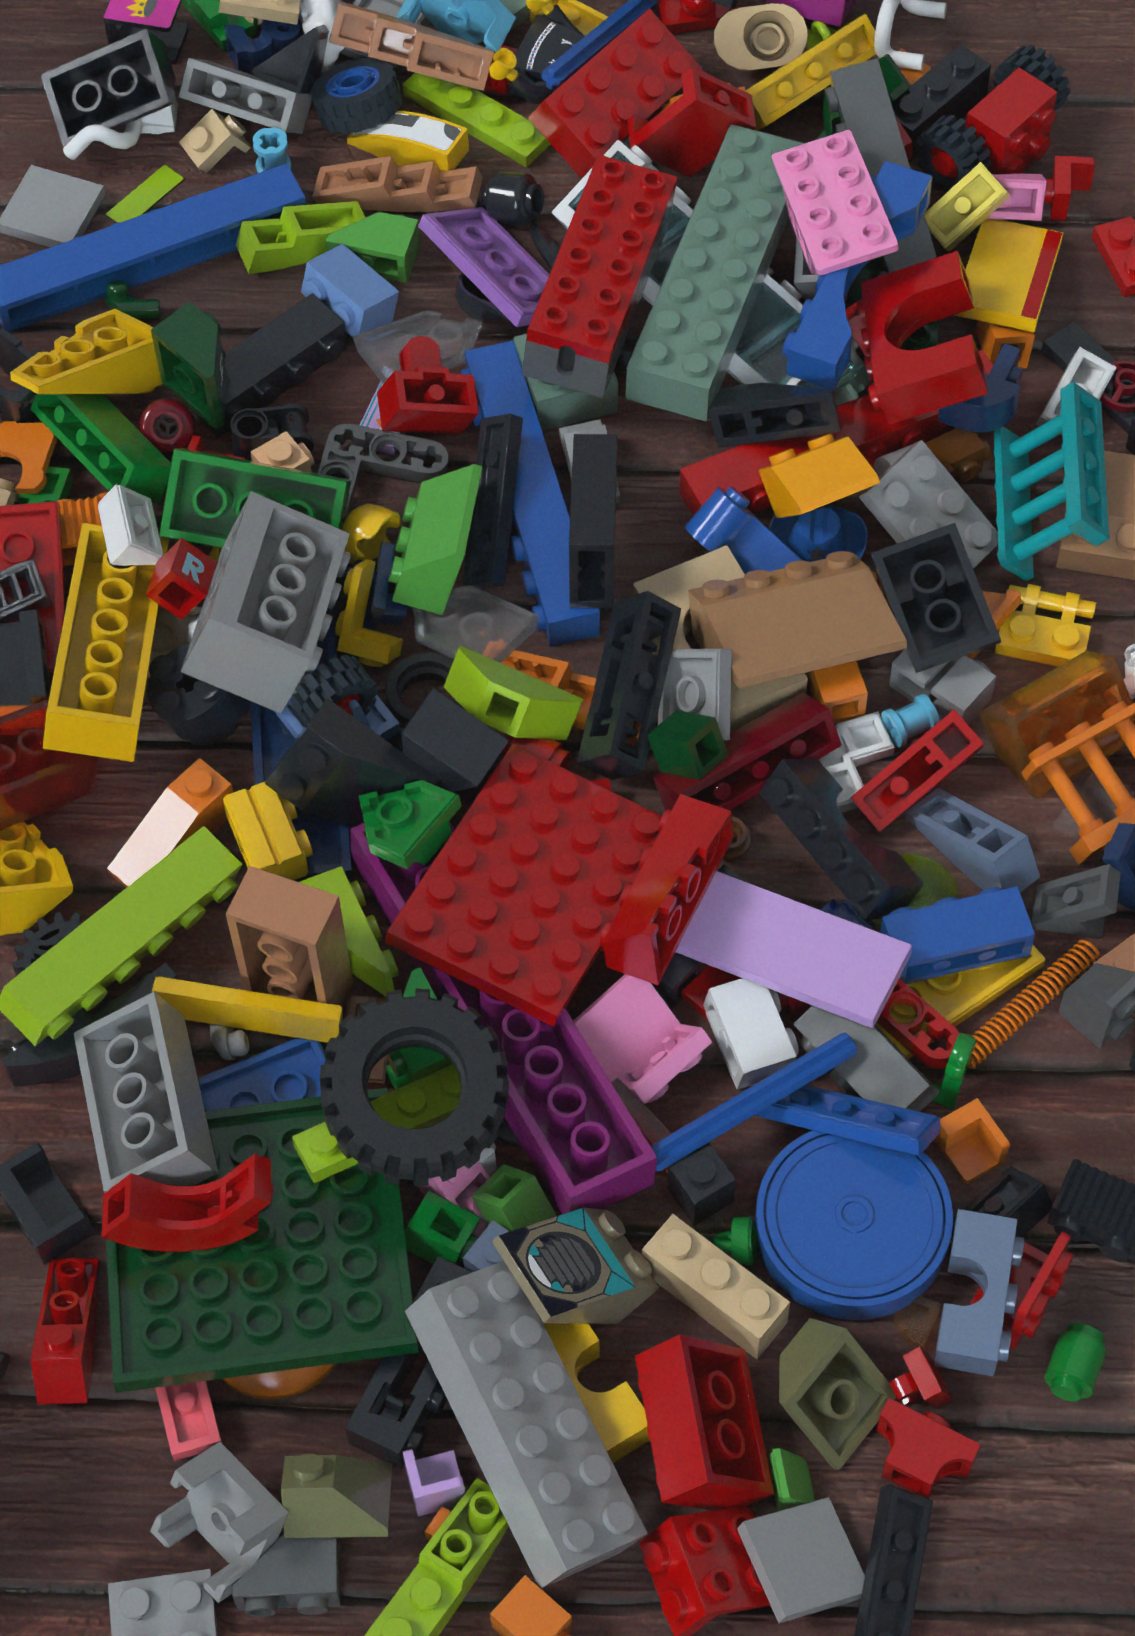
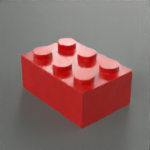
M679 1334L635 1355L639 1376L638 1384L642 1393L648 1425L647 1433L651 1441L657 1474L656 1482L660 1490L662 1503L711 1511L730 1507H745L773 1495L774 1490L745 1349Z

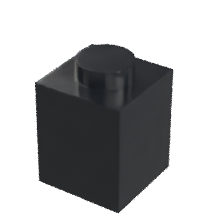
M710 1142L668 1166L667 1189L693 1226L734 1202L736 1179Z

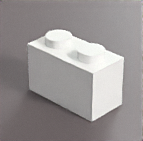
M743 978L709 988L703 1006L737 1090L754 1085L795 1061L798 1054L797 1040L791 1028H785L779 1015L781 1004L776 991Z

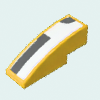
M397 111L388 121L378 124L377 127L365 129L357 133L351 132L347 138V144L379 158L392 156L398 166L434 161L440 172L455 170L469 151L468 128L436 117L407 111Z

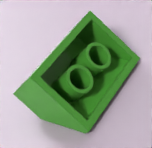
M472 464L421 482L417 497L412 498L408 496L401 521L409 523L408 527H401L395 551L402 553V556H395L388 578L389 582L396 583L392 597L393 602L443 615L465 556L482 466Z

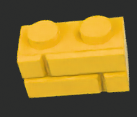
M265 782L254 785L249 790L242 789L225 795L223 802L226 817L247 869L249 866H253L290 880L302 878L309 873L306 857L313 855L312 848L305 830L302 829L296 832L291 820L297 818L295 806L268 787Z

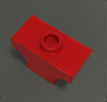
M888 1398L880 1414L877 1432L885 1437L890 1447V1453L885 1460L882 1478L925 1498H929L935 1484L946 1476L962 1475L968 1477L977 1459L981 1444L950 1429V1424L942 1417L930 1412H924L922 1415L891 1398Z

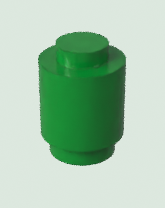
M1072 1323L1068 1325L1066 1331L1059 1334L1044 1376L1045 1382L1051 1387V1392L1056 1397L1069 1402H1077L1080 1399L1092 1396L1107 1353L1104 1346L1105 1336L1099 1330L1086 1324Z

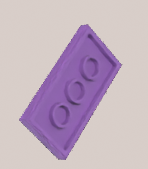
M483 207L422 215L418 227L515 327L528 326L550 274L495 219L489 217Z

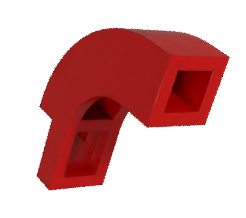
M253 1154L224 1177L196 1186L166 1185L130 1173L103 1194L102 1238L134 1248L164 1252L206 1250L239 1241L258 1230V1212L271 1203L273 1195L271 1159Z

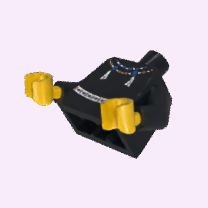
M525 0L529 9L533 11L542 10L544 14L542 16L536 15L515 55L507 48H500L494 54V62L489 67V72L493 79L502 80L505 77L508 79L507 84L509 85L510 95L524 97L534 105L541 104L559 88L557 86L552 90L546 87V81L542 79L543 70L585 37L557 4L553 6L550 3L551 0Z

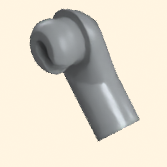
M210 1024L211 1042L224 1060H234L236 1056H244L248 1053L250 1047L248 1036L242 1030L234 1032L233 1027Z

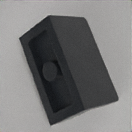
M37 610L19 612L20 621L0 624V706L48 705L51 687L43 619Z

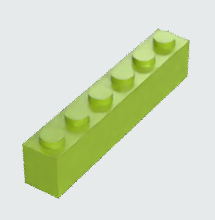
M205 826L201 827L7 983L0 994V1011L34 1046L38 1045L47 1036H50L53 1040L58 1038L73 1023L74 1019L72 1016L81 1008H84L86 1011L92 1010L107 995L108 991L106 988L115 980L120 984L126 982L140 968L141 963L139 961L149 952L154 957L160 954L173 940L174 937L171 934L181 926L188 930L195 925L205 914L206 910L204 907L212 900H215L218 904L224 901L238 885L234 879L242 863Z

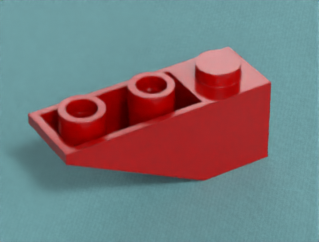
M99 1258L50 1259L30 1359L37 1404L88 1402L94 1365Z

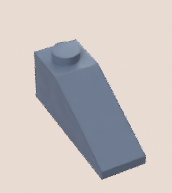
M940 788L935 789L905 812L907 820L976 886L983 890L991 887L1006 889L1018 886L1021 893L1040 877L1028 835Z

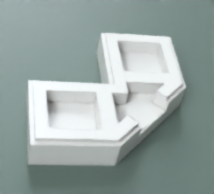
M878 711L837 723L835 727L842 746L818 759L843 788L837 798V806L841 813L858 808L850 799L852 795L864 786L856 767L893 756L895 747Z

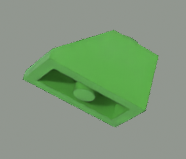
M377 212L329 234L326 239L327 251L344 244L384 279L407 283L420 249L418 219L408 218L404 215Z

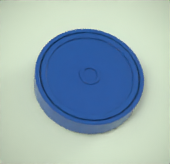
M815 1130L792 1141L775 1157L762 1179L756 1204V1242L762 1262L769 1275L789 1297L805 1308L821 1315L842 1320L880 1318L902 1310L915 1302L928 1290L939 1275L946 1259L953 1228V1209L949 1190L940 1171L924 1152L917 1156Z

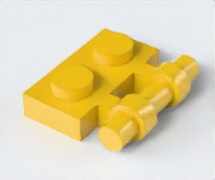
M1010 584L1009 590H1015L1021 594L1023 609L1022 612L1015 610L1000 627L999 636L1001 643L996 644L995 654L1081 671L1091 626L1074 623L1075 616L1093 619L1096 602L1079 599L1080 594L1067 592L1066 596L1040 591L1041 586L1028 584L1027 588ZM1036 607L1061 612V620L1035 615Z

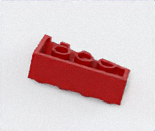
M682 794L679 795L673 809H666L663 813L658 828L659 835L654 845H648L643 851L639 863L640 872L634 883L629 882L626 884L620 898V910L614 921L608 920L600 937V946L604 950L606 967L659 985L734 838L732 811Z

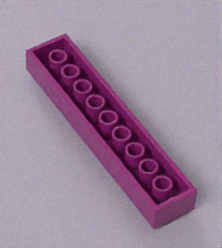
M449 821L450 829L453 833L455 829ZM363 823L350 829L352 860L389 923L392 924L446 842L426 865L414 861L407 870L370 853L365 833V824ZM409 955L415 967H421L438 1000L442 999L444 993L458 998L459 1008L465 1011L468 1007H473L482 1015L481 1024L485 1028L492 1026L499 1038L498 1047L501 1052H505L508 1063L509 1091L505 1119L562 1215L581 1208L603 1209L654 1185L657 1156L566 1009L553 1027Z

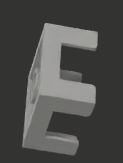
M221 1442L213 1445L175 1470L170 1484L174 1488L183 1485L189 1491L184 1499L159 1514L150 1530L165 1547L173 1546L197 1530L229 1563V1565L205 1580L203 1585L204 1589L218 1603L232 1594L233 1585L277 1541L289 1514L279 1501Z

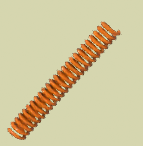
M1079 940L1078 944H1074L1072 949H1069L1067 953L1062 955V958H1058L1057 962L1052 964V967H1048L1047 971H1043L1042 976H1038L1037 980H1033L1031 985H1028L1026 989L1021 991V994H1017L1016 998L1011 1000V1003H1007L1006 1007L1001 1008L1000 1012L995 1014V1017H991L990 1021H986L985 1026H981L980 1030L975 1031L974 1035L971 1036L976 1039V1044L972 1052L973 1055L970 1057L971 1063H969L968 1067L976 1069V1064L982 1063L981 1059L986 1060L987 1055H992V1050H997V1045L1002 1046L1003 1041L1008 1040V1036H1013V1031L1018 1032V1027H1023V1022L1028 1023L1029 1018L1034 1017V1013L1038 1014L1039 1009H1044V1004H1049V999L1054 1000V995H1059L1060 991L1065 990V986H1070V981L1074 982L1075 977H1080V972L1085 973V968H1090V963L1093 964L1096 962L1095 959L1101 958L1098 948L1087 940ZM1088 946H1090L1095 951L1096 955L1089 949ZM1083 950L1091 957V959H1089V958L1086 956V954L1083 952ZM1079 956L1083 958L1086 964L1079 958ZM1073 959L1080 965L1081 968H1079V967L1075 964V962L1073 961ZM1063 969H1065L1071 977H1069ZM1058 973L1065 979V981L1061 979Z

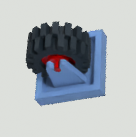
M342 655L340 660L337 657L331 658L327 666L321 663L316 667L318 670L316 673L312 674L309 672L304 677L306 682L297 685L295 690L298 693L292 694L282 713L276 712L295 739L327 698L385 740L400 732L399 722L377 696L379 694L378 685L354 656L350 658L348 655Z

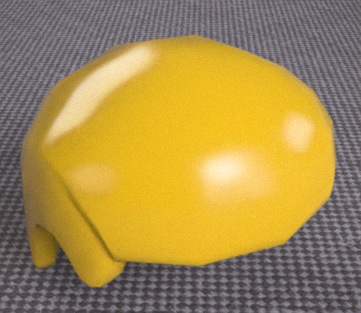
M367 503L358 506L347 515L341 530L350 533L345 547V551L351 554L348 564L355 567V561L368 559L372 561V559L377 558L381 542L391 543L386 536L387 528H398L401 526L398 512L383 506Z

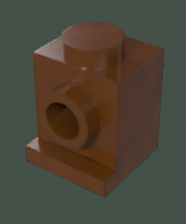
M955 428L925 443L957 483H967L973 480L982 472L983 462L991 458L990 446L983 436H977L975 432Z

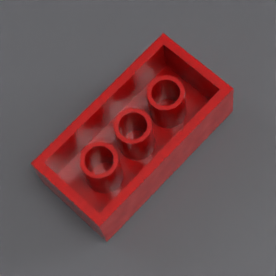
M649 8L549 95L528 119L582 179L594 166L598 154L603 156L617 140L623 142L629 137L628 118L635 114L648 120L662 105L666 104L670 98H673L683 89L681 74L692 66L699 70H702V68Z

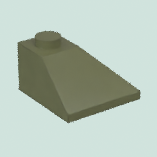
M809 1318L780 1354L779 1403L829 1465L839 1471L879 1421L880 1414L888 1398L895 1400L896 1396L890 1383L846 1328Z
M303 1454L300 1456H285L281 1497L282 1506L289 1514L284 1523V1537H388L393 1463L340 1455Z

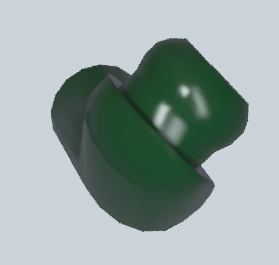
M114 280L106 285L107 295L105 296V301L109 308L117 309L138 320H160L159 299L135 300L127 292V283L121 280Z

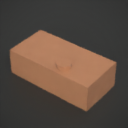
M249 866L226 912L243 989L340 1005L342 1007L353 985V978L339 896Z

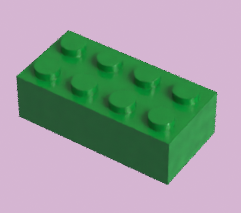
M177 448L173 451L159 536L179 540L183 538L189 542L222 548L251 491L341 530L345 519L351 480L186 448Z

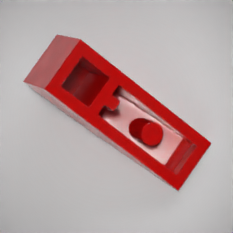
M953 709L852 795L850 799L880 833L983 749L984 743Z

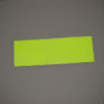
M164 164L108 211L106 215L117 223L138 217L184 178Z

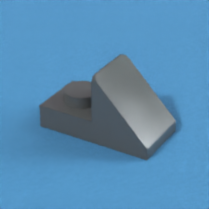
M1107 864L1036 885L1031 925L1039 930L1089 938H1101L1103 936L1105 916L1116 913L1121 872L1112 865Z

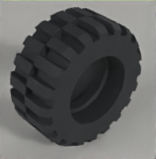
M415 988L414 997H402L401 989L386 992L387 1001L377 1004L371 998L360 1005V1014L354 1018L348 1014L339 1024V1035L337 1038H330L325 1049V1063L321 1065L320 1070L321 1103L325 1115V1123L330 1135H334L338 1141L339 1150L347 1159L353 1157L357 1160L359 1169L370 1176L374 1172H378L384 1175L385 1182L399 1185L400 1179L414 1180V1186L428 1185V1179L438 1176L444 1182L456 1177L457 1169L465 1165L468 1169L480 1160L481 1152L485 1147L490 1149L497 1138L499 1126L504 1121L509 1091L506 1055L498 1047L499 1038L492 1026L485 1028L481 1024L482 1015L470 1006L465 1011L459 1008L458 998L444 993L441 1000L430 998V989ZM422 1047L442 1054L453 1063L459 1073L461 1095L455 1110L448 1118L431 1127L406 1129L385 1121L375 1112L368 1096V1081L373 1067L389 1053L402 1048Z

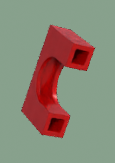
M958 251L861 282L863 300L857 301V307L863 324L867 326L861 329V336L867 353H870L869 356L864 357L869 378L871 381H874V384L868 386V391L874 409L883 410L889 425L988 394L984 364L971 334L926 349H900L903 342L920 327L974 309L970 281Z

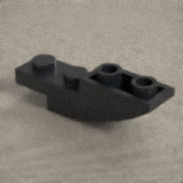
M164 963L155 971L149 970L140 975L133 986L119 997H112L104 1001L91 1017L81 1008L72 1016L74 1021L70 1027L58 1038L53 1040L50 1036H47L36 1046L28 1039L18 1042L10 1049L8 1055L1 1060L9 1081L16 1087L39 1085L81 1075L73 1033L152 993L155 977L178 979L177 975L167 963Z

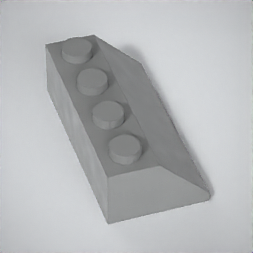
M152 992L73 1033L104 1193L130 1173L173 1186H194L218 1174L184 1015L156 992Z

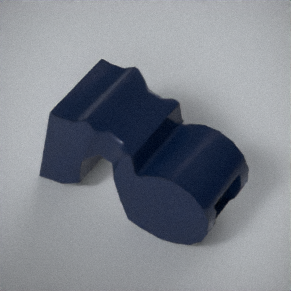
M263 20L259 38L252 40L246 35L244 27L224 25L226 49L235 69L254 75L251 71L252 69L300 38L301 33L299 22L295 25Z

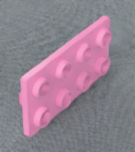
M850 130L823 137L772 155V162L784 191L788 216L811 275L817 274L822 276L898 251V241Z

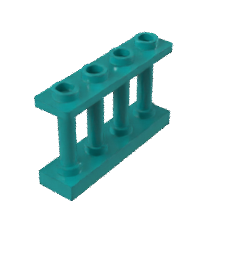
M1075 382L1060 389L1061 410L1059 416L1020 438L1004 426L994 430L993 453L995 457L996 523L998 527L997 556L1000 565L1005 570L1013 573L1025 582L1034 578L1033 555L1074 533L1080 535L1094 546H1098L1110 539L1101 401ZM1060 434L1063 435L1062 449L1029 467L1028 452ZM1064 467L1065 478L1063 483L1030 501V486ZM1066 502L1067 512L1064 519L1032 535L1031 520Z

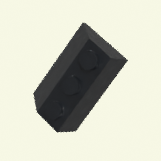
M148 29L139 31L40 75L63 148L86 126L96 124L114 130L173 104L176 77L165 43Z

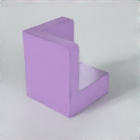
M412 1449L402 1452L418 1517L438 1512L441 1506L446 1509L455 1507L465 1494V1487L460 1476L454 1450L415 1460Z

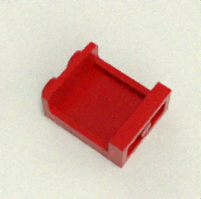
M693 66L681 74L683 96L651 121L635 114L627 119L631 148L634 145L638 146L651 160L688 177H692L716 159L730 124L752 130L756 129L752 95Z

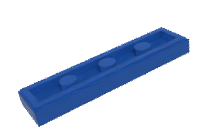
M804 1085L754 1115L917 1156L941 1132L940 1117L809 1085Z

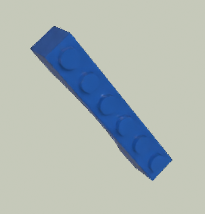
M885 161L878 175H871L870 177L898 241L914 234L930 202L932 176ZM870 260L818 277L815 288L817 293L814 299H807L799 317L800 326L796 332H789L783 346L782 354L787 356L786 375L824 388H833V391L835 390L851 358L852 331L846 317L845 300L851 284Z

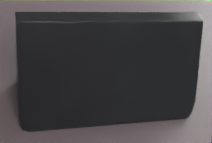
M1010 1166L963 1210L1017 1219L1015 1236L1023 1237L1050 1212L1052 1202L1042 1182ZM956 1217L953 1219V1228H952V1235H951L952 1238H953V1232H954V1225H955Z

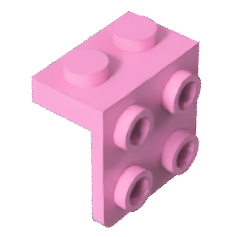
M627 974L623 975L573 1020L620 1098L642 1104L651 1103L659 1099L668 1090L669 1085L667 1083L679 1072H684L694 1067L702 1058L701 1052L712 1043L702 1027L680 1024L650 982Z

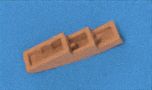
M341 1L338 2L329 38V43L366 52L368 57L405 66L408 71L484 91L494 51L458 37Z
M392 156L320 167L312 198L315 203L321 204L358 201L363 210L389 212H438L476 208L483 176L477 166L440 172L434 161L398 167Z

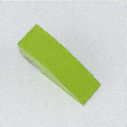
M358 201L283 207L279 219L242 221L236 247L248 274L284 269L307 263L327 252L326 239L329 234L366 217Z

